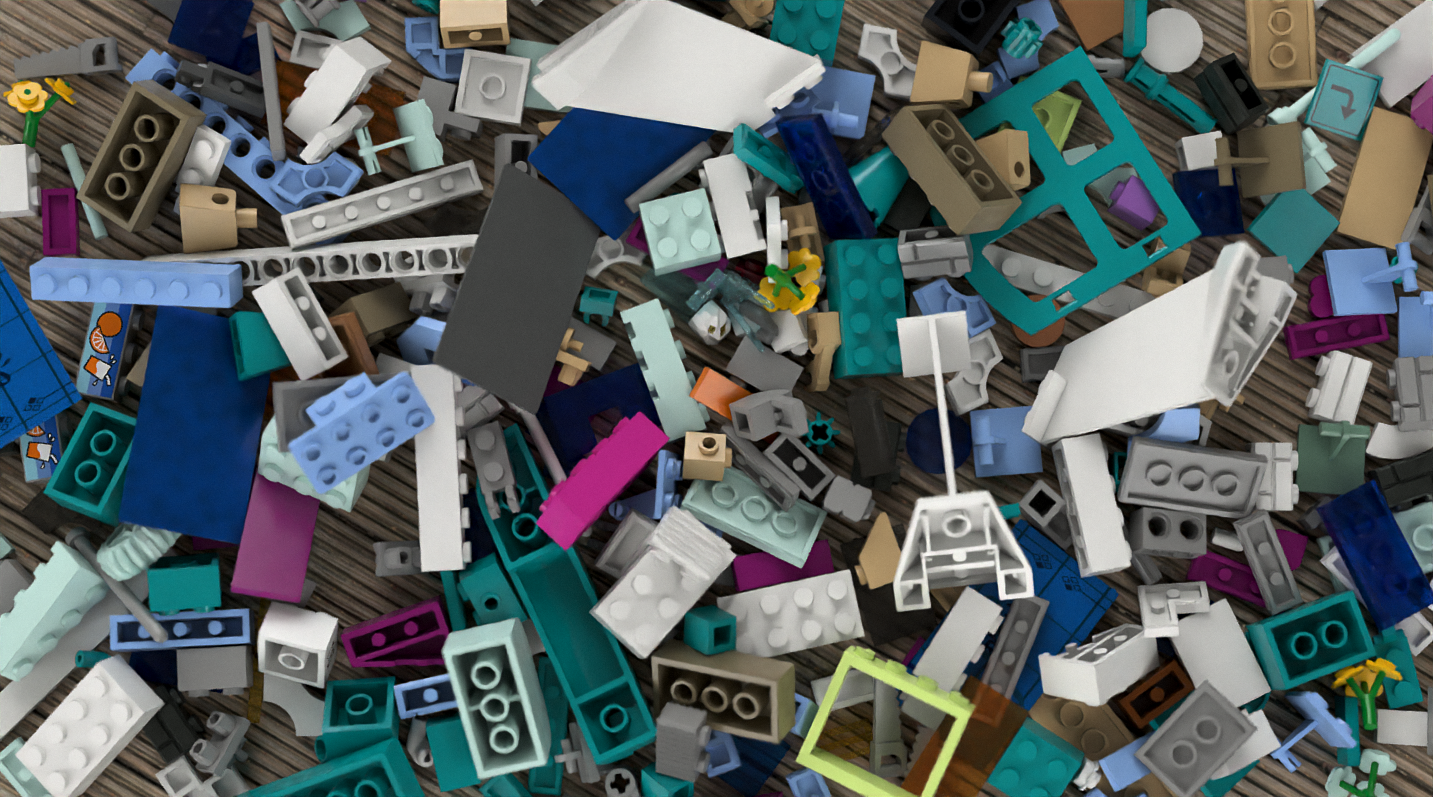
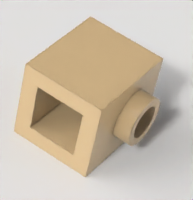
M686 431L682 478L723 481L724 468H731L732 448H726V434Z

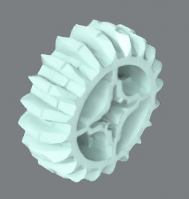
M122 523L101 544L96 555L97 561L103 571L117 581L130 579L133 575H138L142 570L148 569L153 562L158 561L159 557L167 553V550L175 544V540L180 537L181 533Z

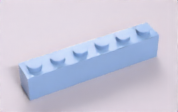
M44 257L29 267L32 300L231 308L243 298L241 265Z

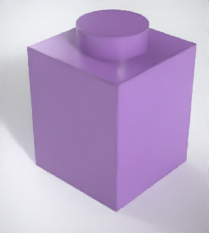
M1132 175L1123 183L1121 181L1116 183L1109 195V199L1113 201L1107 211L1142 231L1152 224L1160 208L1142 180Z

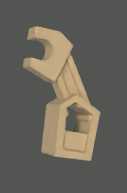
M838 311L807 314L808 347L815 354L814 360L806 366V373H811L812 383L807 385V392L827 391L830 385L829 374L833 353L841 345Z

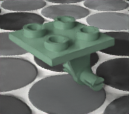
M1341 420L1340 423L1320 422L1319 426L1299 424L1296 449L1298 453V468L1295 471L1294 484L1298 485L1299 492L1362 497L1366 440L1370 437V426L1352 425L1349 421Z

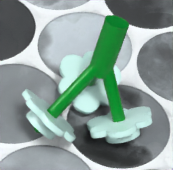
M1364 749L1362 754H1360L1361 764L1359 769L1364 773H1369V780L1361 781L1355 787L1353 785L1356 782V775L1352 773V767L1344 765L1341 768L1337 766L1331 771L1325 785L1328 797H1347L1349 792L1352 793L1351 797H1390L1384 793V786L1376 783L1377 775L1383 776L1387 774V771H1394L1397 764L1390 759L1388 753L1376 749Z

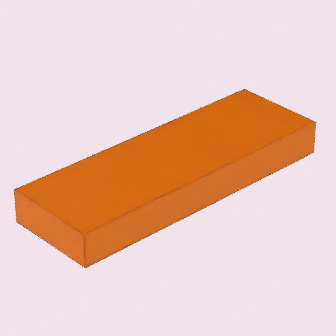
M705 367L689 397L733 422L729 404L752 395V393L714 370ZM779 432L762 438V440L772 444Z

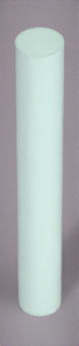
M70 143L63 145L61 151L78 193L86 175L74 144ZM81 201L95 240L106 238L108 233L100 213Z

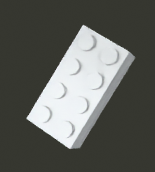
M687 509L682 510L685 514H687L688 516H690L691 518H693L695 521H697L698 523H700L702 526H704V525H703L695 516H693ZM649 545L589 613L639 659H645L737 555L729 549L708 581H701L699 579L695 583L679 572L681 566L670 559L666 563L652 554L653 546Z
M850 569L717 598L720 609L737 617L736 649L730 651L767 658L865 636Z
M119 654L98 662L15 756L53 797H77L83 794L165 703Z

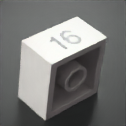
M272 601L258 633V671L324 689L337 656L338 618L331 617L324 612L304 610L290 603L282 604Z

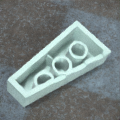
M657 298L620 312L664 432L670 438L668 440L669 444L685 439L686 431H706L705 422L710 421V417L703 404H697L696 400L689 397L696 384V380L692 370L686 372L681 360L687 357L680 339L674 341L670 329L675 327L669 309L662 310Z
M58 540L50 549L54 555L47 564L40 563L33 572L36 579L27 590L21 589L14 597L15 607L13 610L0 616V675L16 682L27 676L33 670L34 665L46 653L52 651L57 646L58 641L70 629L77 626L81 622L82 617L95 604L104 599L107 591L110 589L109 585L81 552Z

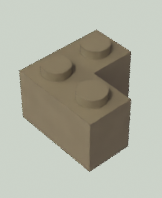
M397 282L349 298L328 317L354 312L368 347H371L384 340L385 336L389 334L392 339L399 337L404 330L409 328L408 324L414 321L418 315L409 310L411 301L401 283Z

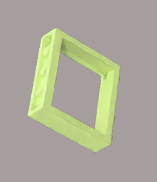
M851 645L844 651L796 762L866 797H918L816 746L852 666L957 717L921 797H934L974 711L975 705L969 703L970 700L961 696L962 693L952 690L948 693L938 688V683L927 676L919 675V677H915L906 672L907 668L904 665L893 660L882 661L874 657L875 652L871 649Z

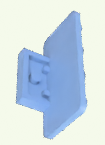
M363 372L359 376L347 380L343 386L329 395L319 398L313 405L305 409L316 427L293 440L289 444V450L317 493L324 494L432 425L435 417L412 377L407 372H400L377 388L365 372Z

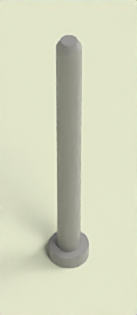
M81 526L72 529L66 535V544L81 552L156 642H165L168 638L165 629L124 581H117L103 571L97 561L96 555L98 551L89 541L90 533Z

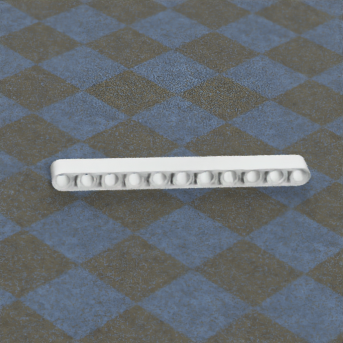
M478 235L307 245L291 250L290 246L189 254H161L146 256L140 261L239 265V261H242L250 268V274L242 271L243 286L265 285L297 267L300 268L307 282L465 273L470 259L467 248L470 246L474 247ZM441 249L445 251L448 261L442 262L438 260L434 250ZM402 251H408L414 256V264L404 261L401 255ZM369 253H375L380 257L381 266L372 264L369 259ZM336 255L346 258L348 268H343L337 263ZM304 257L313 260L316 266L315 270L306 267ZM271 259L281 263L283 272H278L273 268Z

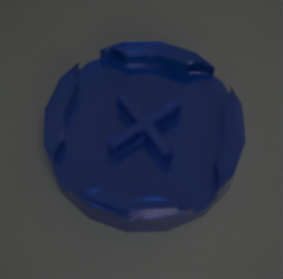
M938 408L928 409L916 416L908 426L905 444L906 453L912 463L922 471L935 475L946 474ZM946 409L953 469L955 470L962 466L970 455L972 437L970 428L960 416L956 417L953 410Z

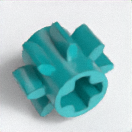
M1023 17L1020 21L1014 18L1000 32L1006 37L1002 41V47L1009 55L1017 59L1022 58L1023 55L1029 59L1043 45V42L1038 39L1042 34L1041 28L1027 17Z
M817 412L815 421L811 422L806 418L809 432L800 436L807 438L808 442L805 446L808 449L811 445L817 447L818 455L822 454V446L826 444L834 449L835 444L830 439L832 436L840 434L839 430H832L831 424L834 421V417L829 418L826 422L821 420V414ZM824 426L827 429L824 434L827 440L824 441L820 438L814 441L811 438L814 433L811 427L820 428Z

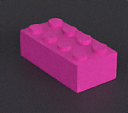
M639 411L631 420L624 417L613 429V434L608 439L604 437L592 450L593 454L587 460L583 458L570 472L571 475L566 481L562 479L539 509L543 514L536 524L565 551L649 467L659 454V450H662L670 439L642 412Z

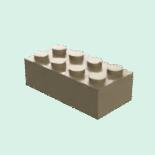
M154 80L133 81L76 198L130 233L149 229L187 156L197 126L203 124L207 114Z
M945 103L905 106L881 134L888 143L890 151L901 160L907 168L909 176L920 185L926 193L928 201L939 210L945 218L947 226L958 236L999 230L1022 203Z
M669 639L651 656L654 717L659 718L668 702L679 703L680 706L686 705L687 708L692 706L693 709L705 710L707 713L706 725L711 726L712 730L777 744L796 725L794 663L735 651L706 655L685 644L684 641Z

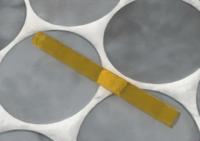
M265 597L260 598L253 658V686L250 687L246 718L251 723H260L263 700L264 673L258 671V633L272 602Z

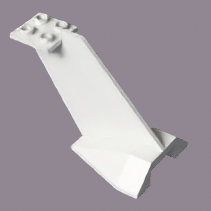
M625 0L541 57L537 63L541 72L533 77L532 85L557 110L564 106L733 133V129L741 123H745L753 130L764 125L776 116L772 110L774 107L777 106L778 109L785 107L795 99L793 94L802 87L810 89L823 79L821 74L826 70L818 54L813 57L670 0Z
M1238 242L1223 247L1213 270L1065 345L1054 371H1048L1046 378L1038 388L1036 400L1031 410L1025 416L1022 432L1052 452L1051 446L1061 439L1216 398L1223 405L1230 407L1284 326L1298 294L1286 282L1263 276L1255 269L1260 256L1248 243Z
M966 311L897 319L904 378L934 374L948 495L917 499L893 580L897 612L931 608L930 589L997 582L1000 600L1034 597L1031 565L990 492L981 491L956 494L942 373L972 370Z

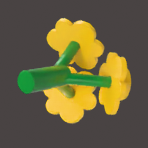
M46 77L45 81L55 91L49 99L48 93L43 91L42 86L31 81L19 80L11 85V91L3 93V96L7 97L9 105L17 107L19 112L26 114L22 144H27L30 147L36 146L39 120L61 96L70 104H76L77 101L71 96L74 90L70 87L69 82H64L60 78L55 82L53 79Z
M805 247L799 251H791L788 254V263L790 264L788 271L784 272L775 264H769L766 267V275L776 282L768 283V277L763 278L760 282V290H758L756 297L759 301L763 302V307L766 311L775 312L778 308L781 310L790 308L793 315H798L802 311H808L816 303L820 288L811 281H816L820 277L818 269L821 267V260L817 255L811 254L810 250ZM791 277H796L797 283L802 287L797 288L791 282Z
M1377 658L1375 662L1366 660L1365 665H1360L1357 668L1350 665L1340 669L1334 675L1337 680L1332 683V690L1347 683L1345 686L1346 695L1358 697L1360 700L1363 726L1366 730L1378 728L1374 700L1383 693L1382 682L1384 677H1390L1398 681L1402 680L1401 674L1395 671L1397 666L1388 659Z

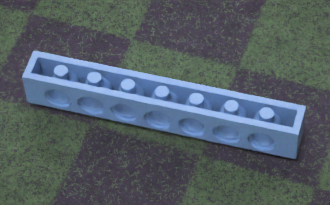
M151 48L125 79L131 84L133 81L154 80L163 86L167 80L175 79L176 68L180 64L167 52L164 51L159 55ZM176 82L171 92L188 103L200 100L201 106L199 110L207 114L203 122L204 125L212 129L215 123L219 121L225 122L226 127L221 135L231 140V145L223 164L282 215L329 202L324 198L327 194H318L308 198L297 208L272 191L269 185L286 161H273L270 142L264 136L258 141L251 135L250 132L254 128L241 116L238 115L235 120L225 112L229 108L228 105L192 91L191 88ZM242 143H250L249 153L244 157H237V147ZM267 164H274V175L268 179L261 178L262 168ZM350 233L320 241L316 244L342 243Z

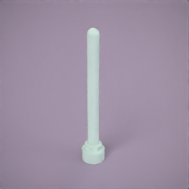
M1396 28L1390 29L1345 65L1360 70L1398 41L1401 37V32ZM1316 87L1289 108L1286 106L1282 109L1276 108L1267 115L1266 120L1269 126L1297 121V117L1309 109Z

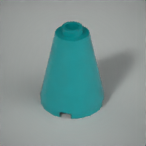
M888 145L832 178L827 183L826 191L827 194L831 191L836 198L832 201V204L846 220L857 228L864 224L869 227L866 232H873L881 225L910 176L907 168L890 151Z

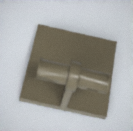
M1300 121L1237 132L1239 158L1231 157L1230 137L1215 139L1217 159H1214V167H1218L1219 186L1234 185L1232 167H1240L1243 198L1306 189Z

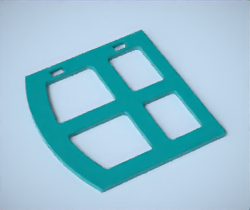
M1081 46L959 119V122L974 141L1003 123L1011 124L1014 130L1027 131L1029 154L1045 178L1042 185L1019 198L1022 203L999 230L969 234L973 250L972 271L966 272L963 275L988 304L1005 319L1030 336L1052 325L1202 234ZM1076 81L1087 94L1112 133L1114 140L1077 164L1068 165L1032 108L1037 102L1067 84ZM1128 163L1133 166L1164 214L1167 224L1131 247L1122 249L1113 238L1084 190L1091 183L1121 165ZM1061 205L1098 264L1094 269L1038 302H1033L1008 282L985 258L982 251L986 246L1051 207ZM932 206L929 214L934 227L947 225L945 218L939 210ZM1160 237L1166 246L1147 256L1143 246ZM1069 291L1075 300L1056 311L1052 301Z

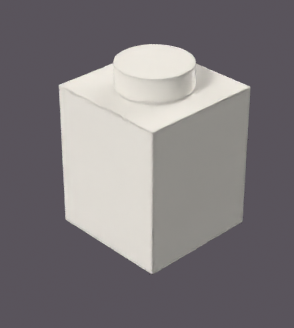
M1221 130L1183 137L1175 144L1181 176L1218 169V167H1214V159H1217L1215 139L1222 138Z

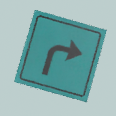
M1326 59L1304 123L1361 141L1384 78Z

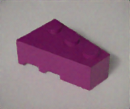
M438 595L346 627L340 636L351 667L428 666L430 664H446L442 650L449 633H452L453 630L442 597Z

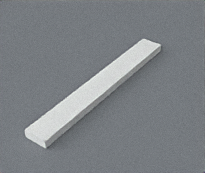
M170 547L167 553L161 557L178 556V554ZM148 569L142 570L138 575H133L130 579L123 580L142 604L149 598ZM111 588L107 591L104 599L95 604L82 617L81 622L70 629L58 641L57 646L49 653H46L34 665L33 670L27 676L21 678L18 682L13 680L0 692V742L77 668L75 657L79 650L95 651L110 636V616L132 614Z

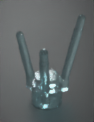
M731 270L723 276L717 286V291L723 295L720 303L729 309L760 352H764L765 347L756 338L755 332L734 304L738 303L740 305L742 301L749 299V297H752L769 309H774L775 304L758 293V290H760L759 286Z

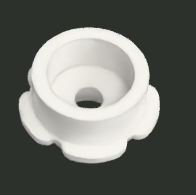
M1083 758L1082 764L1071 779L1072 782L1079 786V790L1082 791L1087 787L1092 789L1096 786L1102 774L1098 770L1099 762Z

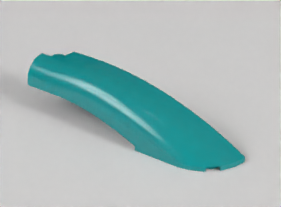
M515 423L505 429L503 433L518 486L516 487L521 511L512 513L507 503L506 492L503 491L495 494L500 507V518L492 519L477 475L476 493L478 503L506 570L513 580L556 671L597 765L609 764L634 754L633 751L657 741V724L623 644L589 613L601 599V596L576 542L565 551L536 524L543 514L539 508L549 497L551 490L519 425Z

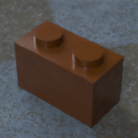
M1166 659L1157 668L1149 672L1145 678L1136 681L1125 691L1113 698V700L1131 725L1141 729L1194 690L1195 687L1175 660Z

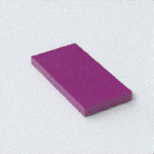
M257 468L233 575L231 592L300 603L320 505L319 499L310 495L300 494L295 489L282 483L272 482L263 475L258 474Z

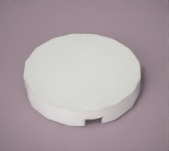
M1162 8L1147 17V45L1138 55L1144 58V63L1157 73L1171 75L1183 72L1200 56L1203 47L1202 30L1198 22L1189 13L1177 8Z

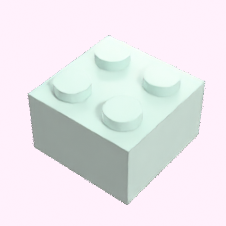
M705 188L639 204V214L655 276L721 259V249Z

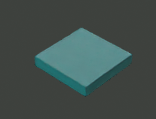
M1305 189L1277 193L1246 230L1275 257L1287 255V264H1291L1293 272L1297 274L1340 222Z

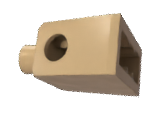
M922 40L910 102L914 106L945 103L949 109L969 108L972 104L974 91L991 92L993 74L979 72V62L968 52Z
M1005 129L975 141L1013 191L1029 186L1031 181L1027 131Z
M180 183L179 210L184 254L234 248L238 245V228H258L257 208H237L236 191L233 189Z

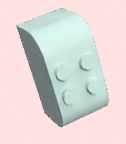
M519 618L449 633L442 652L479 779L547 764L551 746L549 718L527 636Z

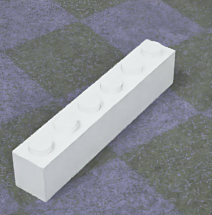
M437 365L411 366L412 379L435 417L432 425L415 435L421 571L466 570V562H472L471 542H465L464 529L470 528L469 507L463 508V494H468L467 473H462L461 460H466L467 458L465 439H460L459 426L465 425L464 406H458L457 393L463 392L462 378Z

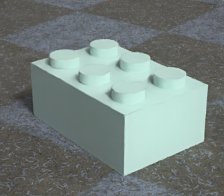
M274 414L262 434L258 474L263 475L272 482H279L289 486L300 494L310 495L322 500L333 508H340L351 512L367 484L371 464L326 493H317L292 453L278 452Z

